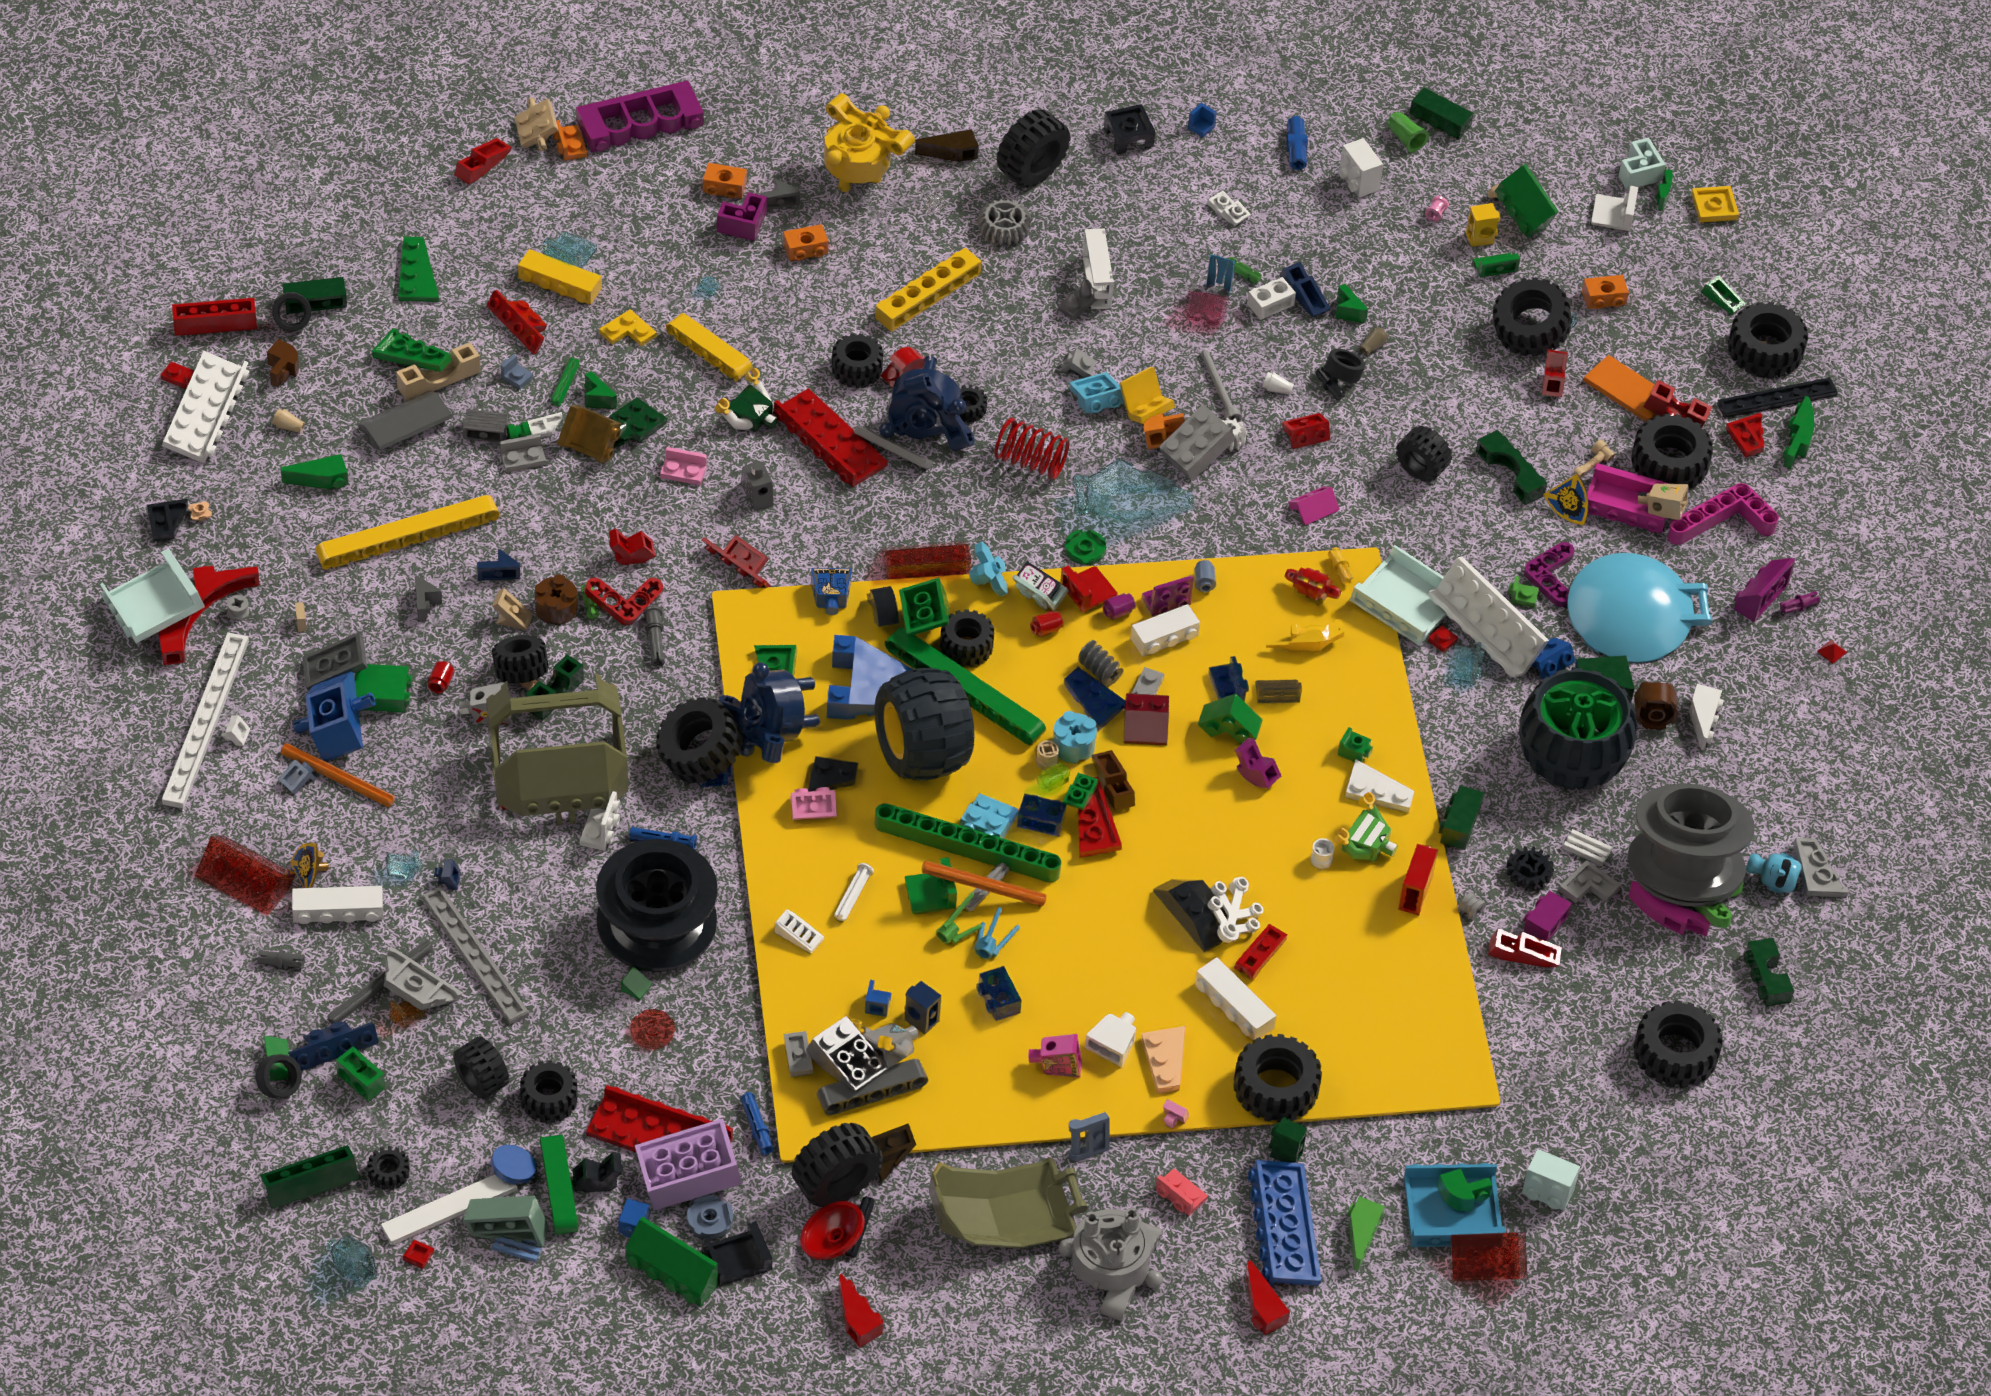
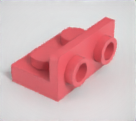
M1175 1168L1165 1177L1159 1175L1156 1178L1155 1189L1162 1198L1169 1199L1179 1212H1185L1188 1216L1208 1199L1206 1193Z

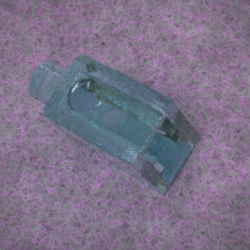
M344 1235L339 1241L334 1238L328 1241L326 1250L331 1253L334 1267L360 1289L366 1287L378 1276L371 1247L350 1235Z

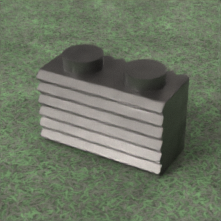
M479 408L473 410L466 409L463 422V439L496 443L505 441L508 414L501 411H483Z

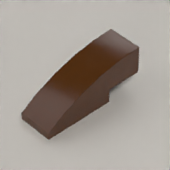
M1110 750L1092 755L1095 770L1114 811L1135 806V792L1127 781L1126 771L1113 751Z

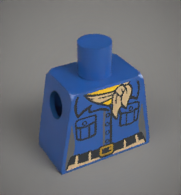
M811 568V586L815 604L818 608H825V612L828 615H835L838 613V608H845L847 606L852 568Z

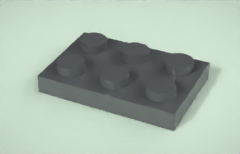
M360 632L302 657L305 685L308 691L316 684L351 671L357 673L367 668L364 638Z

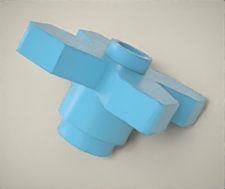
M984 542L976 544L975 554L980 563L973 566L969 571L972 582L975 585H984L990 582L994 592L1000 597L1008 594L1007 583L1002 576V573L1006 572L1004 560L999 556L993 558L989 547Z

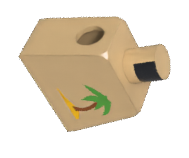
M1654 484L1650 493L1639 492L1638 504L1648 505L1649 514L1680 520L1688 504V485Z

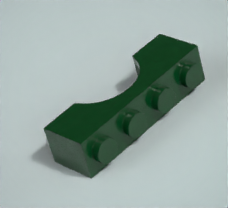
M1496 430L1478 439L1476 453L1487 465H1503L1515 473L1517 478L1515 479L1513 493L1524 505L1543 497L1547 487L1545 478L1536 472L1532 464L1524 459L1520 451L1512 446L1506 436H1503L1499 430Z

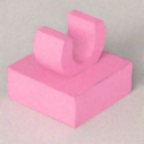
M1168 1099L1163 1106L1164 1112L1167 1114L1164 1122H1166V1126L1173 1129L1178 1120L1185 1123L1189 1113L1186 1108Z

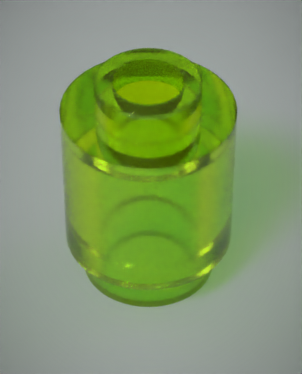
M1056 763L1040 772V775L1037 776V783L1044 792L1052 791L1069 782L1070 771L1066 765Z

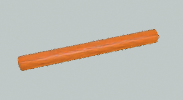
M285 743L281 748L282 755L292 760L296 759L301 764L305 761L314 771L386 807H391L395 801L394 795L295 746Z
M924 861L922 865V873L1038 906H1044L1046 903L1047 895L1045 893L930 861Z

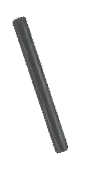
M424 940L407 953L406 956L417 963L433 951V945L428 940ZM385 971L327 1015L328 1021L331 1024L341 1022L384 989Z

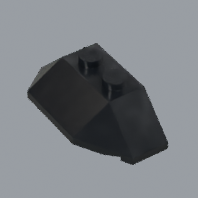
M1171 879L1153 889V892L1203 952L1222 943L1217 934L1220 924L1213 911L1207 905L1208 901L1216 895L1212 893L1203 880ZM1221 907L1220 909L1227 919V914L1223 907Z

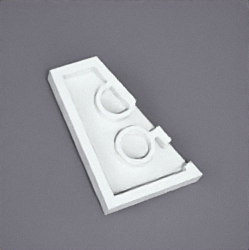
M1355 760L1345 797L1359 801L1360 798L1364 797L1365 793L1371 792L1375 797L1373 804L1409 813L1414 791L1366 764Z

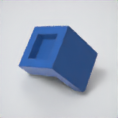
M1201 102L1189 113L1188 129L1204 138L1215 128L1217 112Z
M870 980L865 1002V1013L887 1017L891 993L874 990L875 980Z

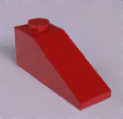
M1251 1260L1248 1261L1245 1276L1252 1323L1257 1330L1261 1329L1264 1335H1267L1288 1323L1290 1311Z

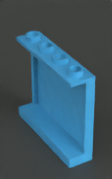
M1497 1164L1406 1165L1404 1185L1411 1246H1503L1506 1233L1505 1226L1501 1224L1495 1176ZM1461 1169L1467 1183L1489 1178L1492 1183L1490 1197L1482 1202L1475 1201L1472 1211L1463 1212L1455 1210L1444 1202L1437 1188L1441 1174Z

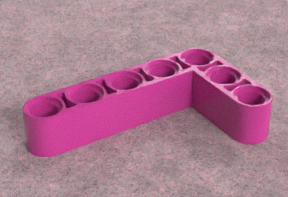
M1738 483L1684 513L1680 520L1673 519L1668 532V540L1672 544L1681 545L1736 513L1743 516L1760 534L1771 536L1776 531L1779 516L1750 486Z

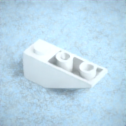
M1697 684L1689 712L1701 750H1705L1706 743L1711 744L1714 732L1710 731L1711 727L1716 728L1719 716L1715 715L1716 711L1721 712L1724 700L1720 699L1722 690Z

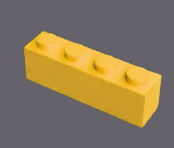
M531 249L526 252L518 264V278L524 282L534 283L543 289H550L562 296L574 298L580 303L591 305L602 289L601 275Z

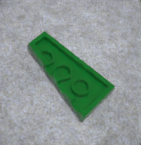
M403 236L399 301L439 302V295L424 237Z
M392 328L371 351L373 358L409 366L415 364L418 368L442 372L452 361L450 353L435 346L428 347L424 341H415L411 338V335L406 333L402 335L395 328Z

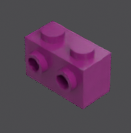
M1549 890L1544 897L1541 896L1537 900L1535 909L1533 911L1529 910L1525 915L1523 932L1548 942L1569 917L1572 903Z

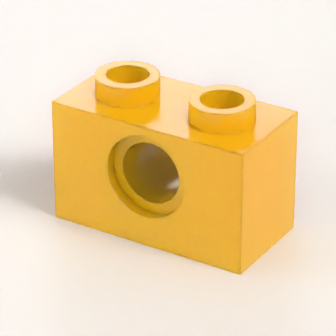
M1493 203L1470 206L1465 233L1471 247L1494 244L1495 236L1498 235L1497 224L1500 222V213L1496 211Z

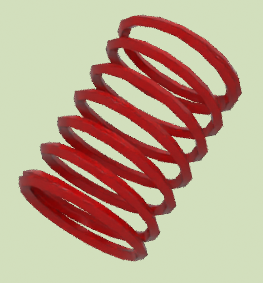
M1010 417L1005 421L999 432L994 448V456L996 459L1002 458V461L1005 462L1012 452L1011 464L1015 465L1021 456V469L1025 468L1030 460V472L1036 469L1040 461L1038 468L1039 476L1045 473L1049 465L1047 477L1054 480L1064 466L1070 443L1068 438L1062 439L1061 435L1054 437L1052 432L1045 434L1043 428L1035 430L1034 425L1026 427L1024 421L1017 424L1016 419ZM1011 423L1006 443L998 455L1002 435ZM1023 425V432L1015 444L1017 430ZM1029 429H1032V435L1024 448L1027 432ZM1041 432V439L1033 452L1036 435ZM1050 435V443L1041 458L1045 439ZM1057 439H1060V443L1050 462L1054 443ZM1066 442L1064 454L1061 460L1063 444Z

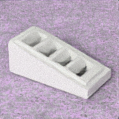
M788 909L775 923L776 934L811 954L824 940L822 934ZM810 936H811L813 939H812L811 942L808 944L806 941H807V940L810 938Z

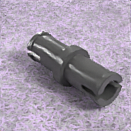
M259 950L258 955L261 957H267H258V964L276 965L278 968H283L284 966L304 968V963L297 962L305 961L304 954L285 953L283 950H279V952Z

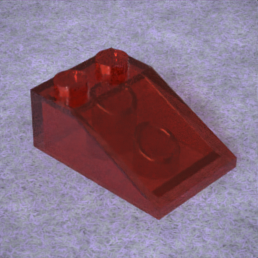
M1526 1232L1451 1235L1453 1281L1528 1279Z

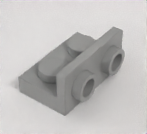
M540 434L500 442V456L505 472L546 465Z

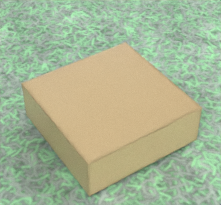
M303 602L295 603L298 632H303L306 630L305 610Z

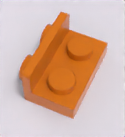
M556 120L559 131L552 135L554 140H558L556 143L558 154H562L564 161L587 157V150L579 125L561 127L559 120Z

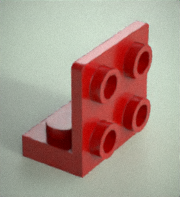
M1069 565L1061 568L1060 583L1069 590L1067 594L1083 613L1118 595V592L1096 566L1080 573L1073 571Z

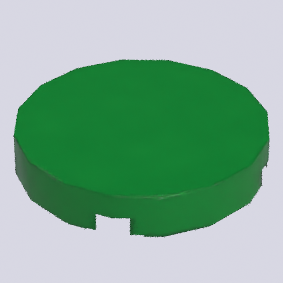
M1076 530L1066 538V555L1078 564H1095L1101 561L1106 553L1105 539L1094 530Z

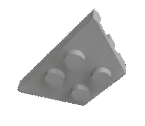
M392 946L389 948L386 958L384 987L420 1010L455 1002L461 998L463 992Z

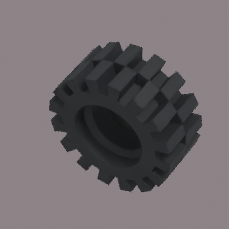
M962 385L960 389L962 400L973 401L976 405L966 406L965 412L959 416L963 422H965V419H968V422H972V419L978 421L979 417L982 419L987 410V395L984 394L983 389L979 391L978 386L972 388V385H969V388H966L965 385Z
M388 1146V1150L380 1147V1152L375 1150L373 1156L370 1155L367 1162L370 1182H374L377 1188L381 1185L382 1190H386V1186H389L390 1190H394V1185L399 1188L401 1187V1182L405 1184L407 1182L406 1178H409L408 1156H405L403 1150L399 1152L397 1147L392 1150V1146ZM386 1163H393L397 1166V1170L392 1173H383L380 1171V1167Z

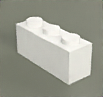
M1187 604L1132 625L1130 639L1143 657L1148 654H1154L1161 649L1173 647L1182 641L1195 638L1199 635L1200 621Z

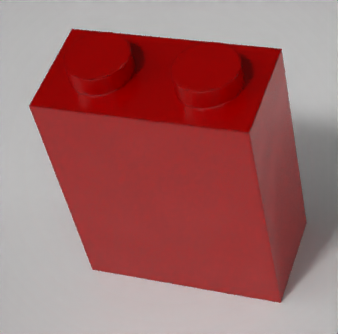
M1416 845L1403 883L1398 910L1420 915L1433 878L1438 849L1427 845Z

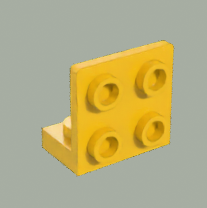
M1149 367L1119 383L1128 417L1132 421L1144 424L1150 417L1161 413L1164 414L1175 408L1174 400L1162 396L1154 367Z

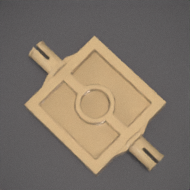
M530 97L527 99L529 108L514 117L520 143L524 148L538 144V149L544 151V149H547L545 140L553 133L559 131L552 103L548 98L536 104L535 98Z

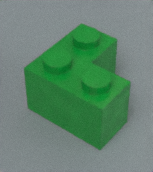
M1233 694L1205 704L1198 725L1210 737L1228 732L1241 745L1248 738L1257 739L1263 719L1237 694Z

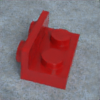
M1321 413L1282 422V429L1290 436L1293 449L1331 439L1329 421Z

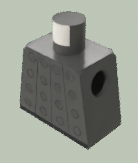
M754 461L751 464L744 465L742 467L740 483L753 510L758 511L774 506L773 483L762 461Z

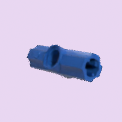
M1293 116L1287 121L1286 147H1288L1287 152H1289V166L1294 170H1302L1307 166L1308 136L1305 135L1304 119L1300 116Z

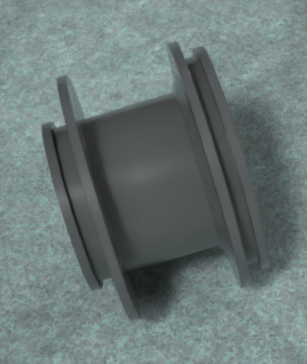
M1687 783L1669 784L1655 788L1640 799L1636 809V821L1642 833L1635 837L1630 844L1628 863L1635 880L1643 889L1653 896L1673 904L1708 906L1729 898L1742 885L1746 874V865L1740 852L1751 843L1755 831L1753 817L1742 803L1720 790Z

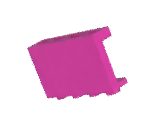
M1597 463L1587 493L1589 502L1588 514L1602 516L1611 521L1623 522L1632 527L1637 526L1650 532L1662 534L1667 518L1649 514L1648 505L1638 504L1639 492L1650 493L1654 484L1669 483Z

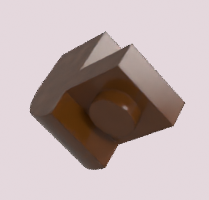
M277 339L267 351L268 365L273 367L270 371V383L275 387H278L282 382H286L289 374L296 377L299 372L297 350L291 344Z

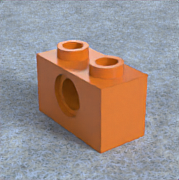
M708 163L703 177V192L710 195L742 199L747 183V169Z
M822 224L783 231V246L789 261H801L805 258L821 257L828 254L829 241Z
M1623 275L1585 278L1582 287V294L1587 309H1601L1611 306L1620 307L1627 303L1629 291Z

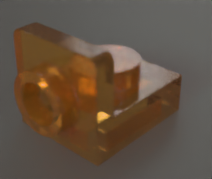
M406 1000L398 1005L394 1001L389 1003L390 1019L394 1024L399 1023L403 1029L425 1016V1010L418 1009Z

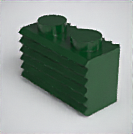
M1286 1117L1282 1118L1279 1124L1275 1123L1271 1131V1136L1273 1137L1268 1147L1272 1149L1270 1157L1280 1162L1298 1163L1304 1151L1307 1127L1290 1121Z

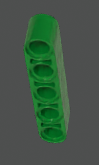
M563 1134L540 1137L546 1184L549 1190L550 1208H552V1221L555 1228L554 1233L559 1235L578 1232L577 1214Z

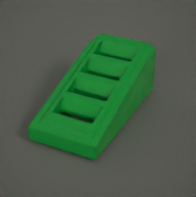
M1719 275L1705 284L1701 290L1702 294L1731 315L1746 304ZM1733 302L1737 303L1733 307L1730 305Z

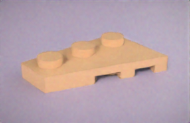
M1185 1026L1146 1032L1141 1035L1157 1094L1180 1089Z

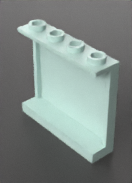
M1396 545L1393 546L1386 560L1363 584L1357 583L1350 597L1351 602L1418 646L1447 616L1446 612L1440 606H1437L1428 595L1430 590L1437 588L1444 577Z
M169 548L161 552L165 559L164 563L115 589L108 591L103 583L100 584L104 591L100 594L105 604L108 605L112 615H115L120 627L122 626L127 638L132 637L135 643L205 607L198 591Z

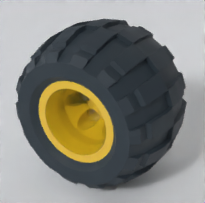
M920 668L902 672L890 678V681L882 684L875 699L876 732L887 764L899 777L924 781L936 779L958 771L969 762L973 753L975 739L973 717L966 693L954 675L946 670Z

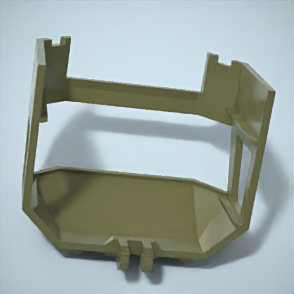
M595 673L597 690L510 698L506 681L501 686L499 692L495 695L491 694L486 699L489 751L497 804L520 816L555 813L556 824L559 826L563 822L561 812H569L570 824H575V811L607 808L612 792H617V800L628 791V762L617 686L611 682H605L600 675ZM596 705L612 713L613 746L603 741L516 750L500 763L499 725L512 714Z

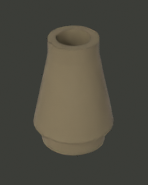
M1380 327L1372 329L1359 347L1360 351L1368 356L1371 352L1387 343L1388 334Z

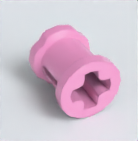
M1435 196L1431 206L1425 210V216L1427 219L1439 222L1443 211L1447 210L1449 203L1442 196Z

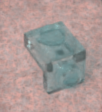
M413 850L409 857L388 853L385 857L387 876L410 880L414 878L422 867L418 850Z

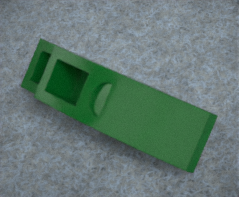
M1805 396L1802 403L1798 402L1794 413L1796 417L1792 416L1788 424V428H1791L1789 434L1791 436L1789 441L1791 446L1790 448L1786 446L1782 458L1785 459L1783 466L1789 469L1792 468L1797 456L1806 458L1814 431V411L1811 400L1807 396Z

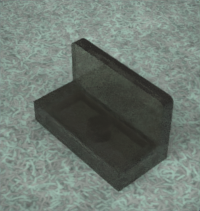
M1257 680L1255 682L1257 703L1300 702L1302 685L1298 680Z

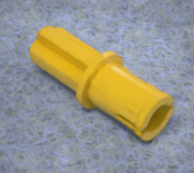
M1332 548L1335 555L1329 550L1328 556L1333 563V570L1338 573L1342 583H1352L1354 577L1349 569L1348 561L1344 559L1339 548Z

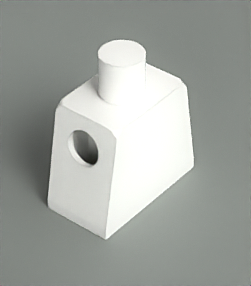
M1124 1012L1120 1018L1113 1014H1108L1088 1032L1085 1048L1122 1067L1135 1041L1136 1027L1132 1025L1135 1018L1128 1012Z

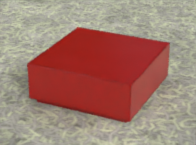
M413 1239L403 1255V1261L424 1269L435 1252L434 1248Z

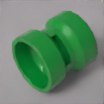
M528 421L521 422L519 425H506L508 439L531 435Z

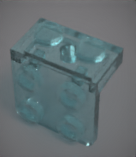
M566 231L562 232L556 241L548 237L543 241L544 255L579 268H583L597 251L596 244Z

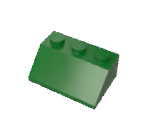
M1526 164L1501 181L1495 189L1497 198L1504 204L1508 214L1515 220L1519 230L1527 238L1545 230L1559 212Z

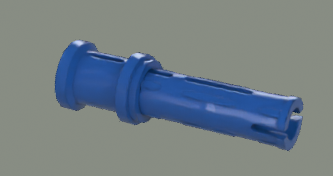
M634 826L631 827L629 833V840L665 839L685 844L694 850L697 845L696 834L692 836L679 834V831L672 832L671 834Z

